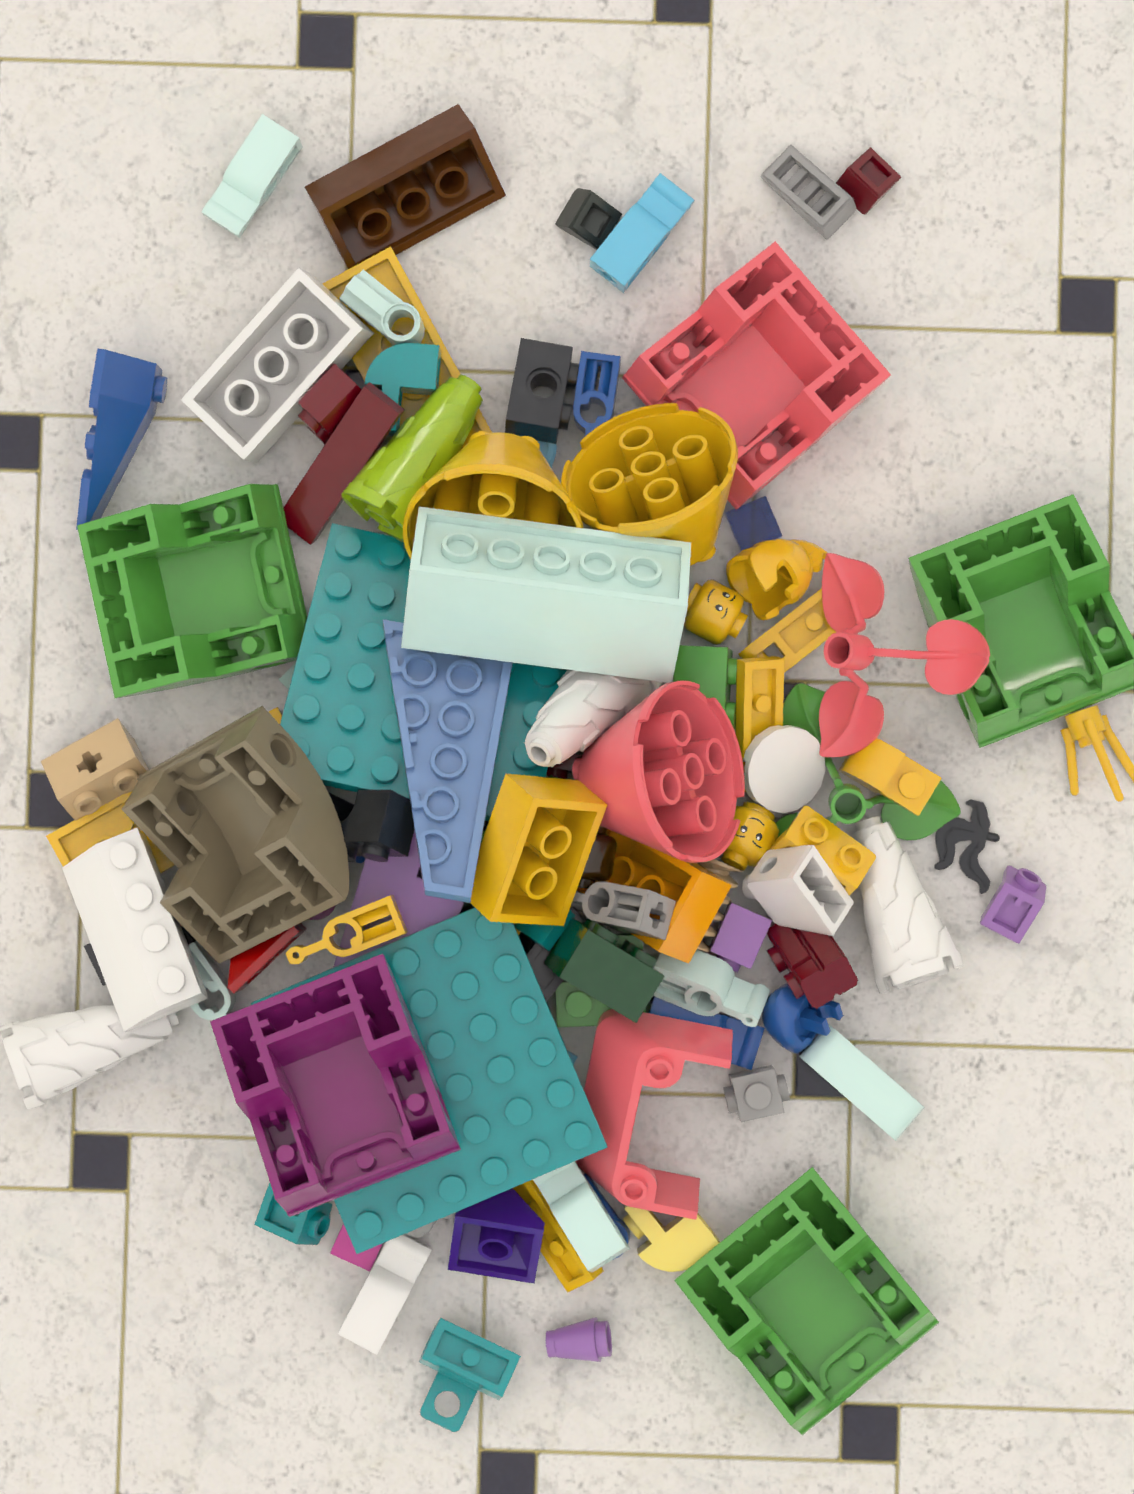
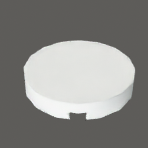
M792 725L771 726L755 736L746 749L743 762H745V790L749 798L765 809L779 813L798 810L810 802L820 789L826 771L825 757L819 755V741L808 731Z

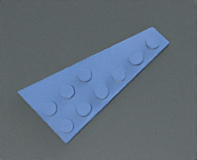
M383 619L384 637L424 893L426 896L470 903L513 662L401 648L404 623Z

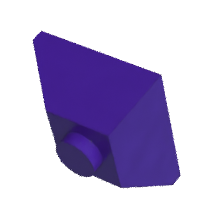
M513 1188L457 1211L454 1220L448 1270L535 1284L545 1223Z

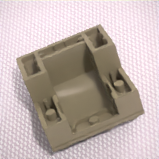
M263 706L139 775L138 783L122 808L123 812L178 868L160 904L219 964L345 901L349 894L350 874L347 848L344 842L341 823L332 799L318 772L305 753Z

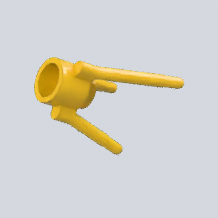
M1098 705L1065 716L1068 727L1060 731L1066 749L1070 793L1073 796L1079 793L1075 741H1078L1080 748L1093 745L1115 800L1118 802L1123 801V793L1102 741L1106 738L1133 783L1134 765L1111 729L1107 715L1101 716Z

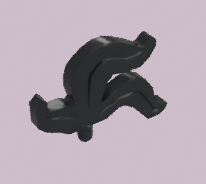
M970 799L965 802L966 805L972 807L970 822L956 817L936 831L935 844L939 862L934 864V868L942 870L949 867L953 863L955 856V844L960 841L971 840L972 843L960 855L958 863L965 876L977 882L979 893L983 894L989 890L991 881L979 865L978 854L984 849L986 840L998 842L1000 836L989 832L991 823L984 803Z

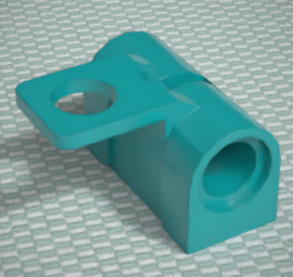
M440 1318L419 1360V1363L438 1371L420 1409L421 1417L451 1432L459 1431L478 1390L497 1400L503 1397L521 1356ZM449 1391L458 1397L460 1407L457 1414L452 1417H443L437 1413L434 1402L438 1394Z

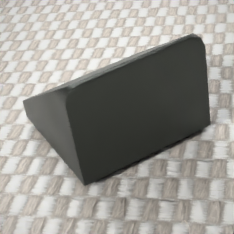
M577 188L555 224L563 231L597 250L612 232L622 213L591 190Z

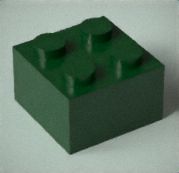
M572 917L544 964L561 979L637 1023L665 977L654 968L658 960L628 940H625L622 946L617 945L616 942L620 937L600 923L587 918L583 924Z

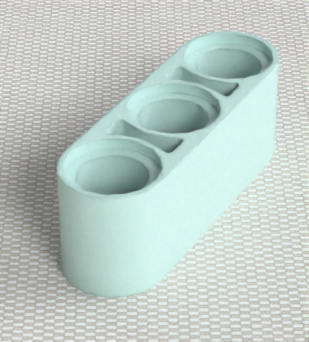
M828 1024L831 1030L827 1036L818 1034L799 1057L896 1141L925 1107Z

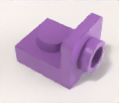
M1008 865L1003 872L1002 883L981 916L980 924L1019 944L1045 903L1046 884L1034 872L1025 868L1018 870Z

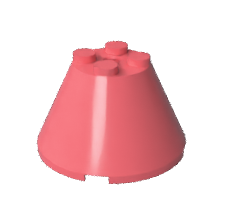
M675 681L657 688L587 747L582 757L574 760L572 774L574 780L582 782L607 804L600 826L679 860L689 863L707 862L725 852L738 830L740 820H734L737 798L744 797L745 792L743 761L734 728L715 697L707 698L698 690L700 685L695 682Z

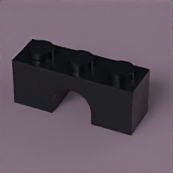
M391 789L358 790L355 804H352L328 792L341 823L348 862H355L356 856H363L366 859L377 862H387L389 857H408L415 830L410 799Z

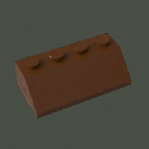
M459 104L304 187L348 269L390 246L395 255L506 196L476 128Z

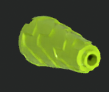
M462 374L458 378L450 377L437 388L416 414L403 422L385 447L383 446L378 449L353 481L347 485L341 494L347 505L367 522L371 517L379 523L377 529L404 543L403 523L410 500L434 474L461 450L474 424L476 413L483 402L479 394L482 388L474 380Z

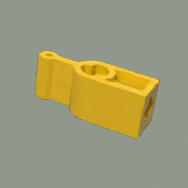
M390 895L333 918L324 927L323 940L308 946L296 945L291 947L285 954L289 964H300L306 961L310 954L325 948L335 956L346 957L406 934L408 931L394 895ZM391 915V920L365 930L364 925ZM340 923L349 924L356 931V936L350 939L351 948H341L333 940V935L339 932L338 924Z

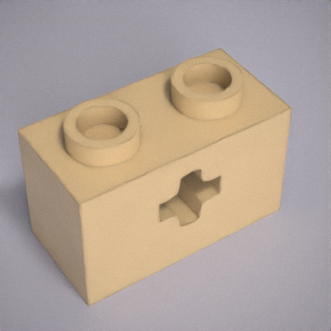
M118 718L41 761L57 800L75 821L85 815L96 812L101 806L115 798L132 792L138 783L139 775L149 770L135 739Z

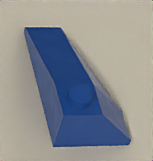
M97 348L89 399V408H93L94 416L97 418L96 425L91 426L85 438L87 460H92L91 469H84L82 474L77 525L102 517L156 414L157 402L164 403L167 377L162 376L163 370L156 363Z

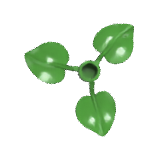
M804 683L796 684L783 703V726L792 725L800 727L813 735L821 745L819 709L825 691ZM825 757V765L835 785L828 799L832 814L826 817L833 824H836L838 821L844 824L856 823L863 818L866 809H871L874 805L884 803L881 810L882 822H890L897 838L902 840H918L933 834L961 813L956 798L941 780L919 816L914 815L883 795L865 799L858 787L853 784H843L832 758ZM798 813L785 815L775 823L779 828L778 837L790 827Z

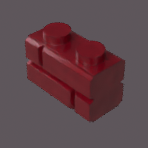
M777 924L768 929L767 936L773 947L766 951L779 973L786 969L789 971L783 977L796 999L804 995L812 1008L818 1009L833 1000L835 994L841 995L857 985L859 980L832 936L779 926Z

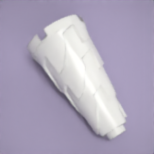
M567 670L557 682L559 686L538 712L537 720L526 736L525 746L529 758L537 765L554 767L556 764H561L574 755L577 751L581 750L583 752L607 729L659 688L662 682Z
M876 816L856 823L857 832L851 834V837L876 855L875 861L859 887L863 899L865 927L872 950L871 956L875 972V983L879 993L890 992L888 980H891L893 986H897L899 990L949 973L946 965L948 960L951 961L954 969L963 967L964 963L961 953L956 949L946 926H943L933 901L923 889L907 850L903 851L890 822L882 823L880 816Z
M113 1004L92 1006L73 1012L45 1015L20 1023L19 1021L10 1022L0 1026V1032L3 1035V1044L18 1088L23 1090L25 1096L23 1101L27 1110L46 1104L48 1099L74 1089L91 1077L116 1066L127 1057L167 1040L168 1035L173 1034L171 1027L179 1024L176 1013H172L124 1032Z

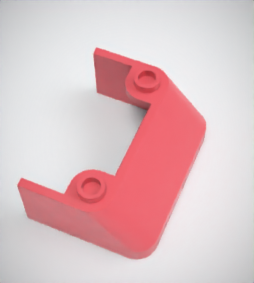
M613 1009L604 1012L597 1023L584 1091L608 1147L575 1161L578 1167L615 1199L626 1206L696 1220L700 1178L650 1169L643 1164L629 1162L626 1159L642 1085L653 1088H667L674 1085L682 1075L685 1060L730 1069L733 1030L645 1012L642 1013L637 1023Z

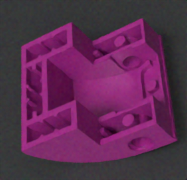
M383 954L210 1021L236 1104L251 1122L275 1200L289 1217L461 1150L422 1042Z

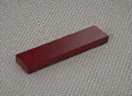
M369 382L362 388L283 507L287 527L310 545L318 539L343 502L341 494L347 485L353 481L379 449L405 410Z

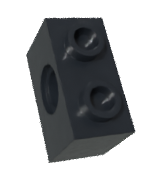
M521 338L506 415L505 433L521 437L530 436L537 441L557 444L559 429L568 431L572 404L564 403L567 389L575 390L579 364L572 363L573 347ZM538 386H547L554 391V394L547 398H541L536 396L532 390Z

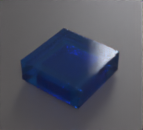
M766 496L744 504L737 510L732 509L725 512L726 519L740 552L752 547L756 543L779 539L783 536Z

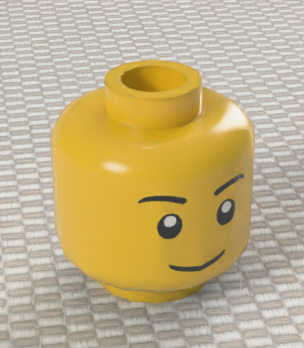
M712 579L707 580L703 585L696 583L688 596V608L684 626L688 631L712 644H721L728 635L736 639L748 615L741 612L744 598L738 592Z
M744 802L742 806H736L734 820H740V824L733 841L723 852L721 858L727 865L742 871L747 866L756 867L765 852L770 850L779 835V828L774 822L775 816L773 813L751 802Z

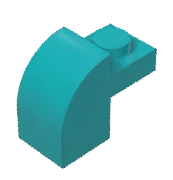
M401 343L391 346L373 360L367 371L364 384L372 383L401 407L403 393L431 395L439 387L440 346L419 343ZM401 416L388 436H393L400 428Z

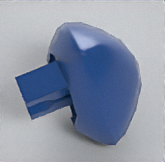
M787 984L782 985L768 996L761 1013L762 1021L768 1034L780 1046L796 1054L809 1047L817 1033L824 1036L830 1033L831 1030L826 1018H835L840 1021L844 1016L840 1003L831 1000L818 1009L812 1008L804 995L796 999Z

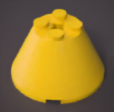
M677 403L655 404L636 408L604 422L580 441L582 449L572 462L571 460L566 461L562 472L561 484L579 512L582 522L591 529L630 536L691 542L690 566L697 562L711 559L716 552L714 544L717 539L738 460L737 443L731 428L719 415L702 407L698 409L699 412L679 410Z
M479 431L470 436L469 442L414 494L404 516L403 540L408 556L411 559L419 506L578 528L584 527L579 512L541 453L540 444L536 439L530 436L521 437L510 433Z

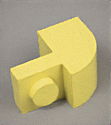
M624 1205V1209L628 1213L622 1218L625 1224L638 1239L644 1235L649 1239L637 1248L638 1255L643 1261L656 1269L668 1272L687 1270L720 1243L719 1238L699 1213L696 1220L677 1216L664 1227L652 1211Z

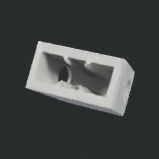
M814 845L768 850L759 860L752 873L744 878L742 884L744 896L750 900H757L771 920L777 925L834 936L854 904V901Z

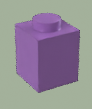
M731 902L726 907L723 914L725 917L723 921H720L716 930L717 935L713 937L709 947L711 952L717 954V958L727 962L733 968V971L738 973L741 965L749 969L752 968L772 920Z

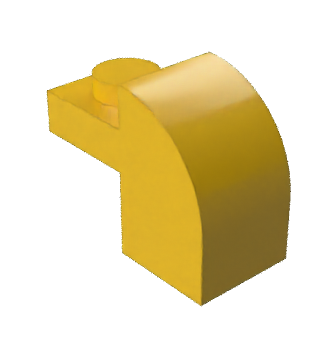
M878 738L858 753L847 756L838 770L870 791L882 794L916 816L920 815L942 779L905 756V753Z

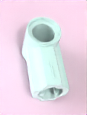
M364 269L346 285L343 294L339 298L340 301L385 336L392 346L401 343H421L425 328L420 314L414 306L403 302ZM409 317L414 320L412 331L403 336L394 334L392 332L394 322L399 318Z

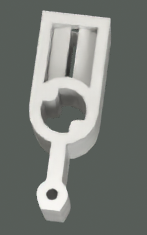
M406 1234L387 1241L338 1334L377 1355L432 1248Z

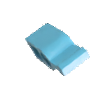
M660 173L639 201L629 209L590 258V267L624 293L662 246L672 229L690 209L695 200Z

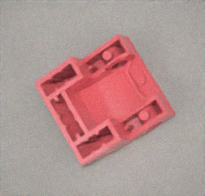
M775 241L718 285L696 312L639 355L628 371L622 376V379L646 406L677 403L679 410L699 412L698 409L702 407L724 419L734 434L738 449L737 465L727 498L737 510L832 430L885 382L891 374Z

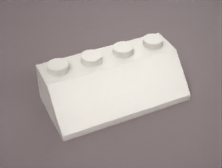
M134 828L97 843L62 867L124 1032L209 999L180 923L160 904L167 889L147 837L142 831Z

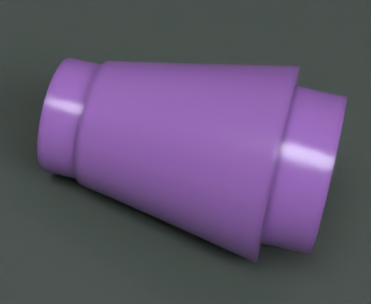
M597 1317L555 1330L546 1331L548 1357L601 1362L602 1357H610L612 1355V1336L609 1322L598 1321Z

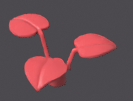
M834 553L826 554L822 575L823 611L828 624L836 631L825 642L824 657L831 667L840 669L839 673L841 676H847L851 681H840L830 686L820 704L819 727L821 745L819 755L832 758L856 754L872 743L880 734L884 721L883 705L879 699L867 695L869 690L868 684L854 672V670L860 671L867 668L873 662L874 657L927 659L925 676L929 685L937 692L946 695L961 694L970 689L989 664L990 657L988 643L981 632L969 623L954 619L939 621L929 628L926 634L928 651L874 648L868 637L858 633L866 629L864 619L875 617L883 605L885 591L882 577L868 563Z

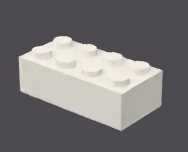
M298 268L183 396L181 401L243 460L257 463L298 418L297 415L303 409L298 405L297 401L333 364L342 369L374 333L315 276Z

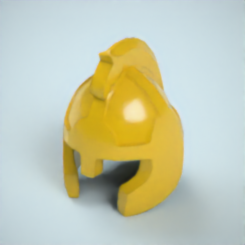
M765 540L742 550L728 561L726 565L727 579L732 590L741 594L745 602L752 604L753 612L759 620H769L779 615V611L783 607L797 602L805 594L810 585L813 572L822 570L823 560L826 558L827 551L805 540Z

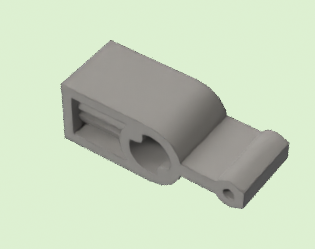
M601 881L592 884L585 894L576 890L571 908L584 912L588 919L615 930L666 940L676 901L651 890ZM649 915H660V919L651 918Z

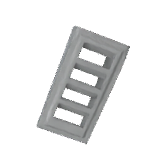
M791 144L761 175V178L826 240L856 211L854 199ZM797 164L800 169L783 184L780 179ZM808 176L813 180L798 195L794 193ZM821 189L825 191L812 207L807 205ZM835 201L834 206L821 217L820 215Z

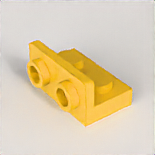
M807 805L799 811L790 827L775 840L770 850L814 845L849 895L858 888L876 859V855Z

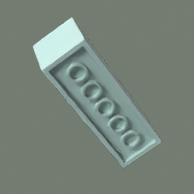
M419 506L409 570L401 648L670 683L673 680L688 608L691 542L630 536L601 530Z

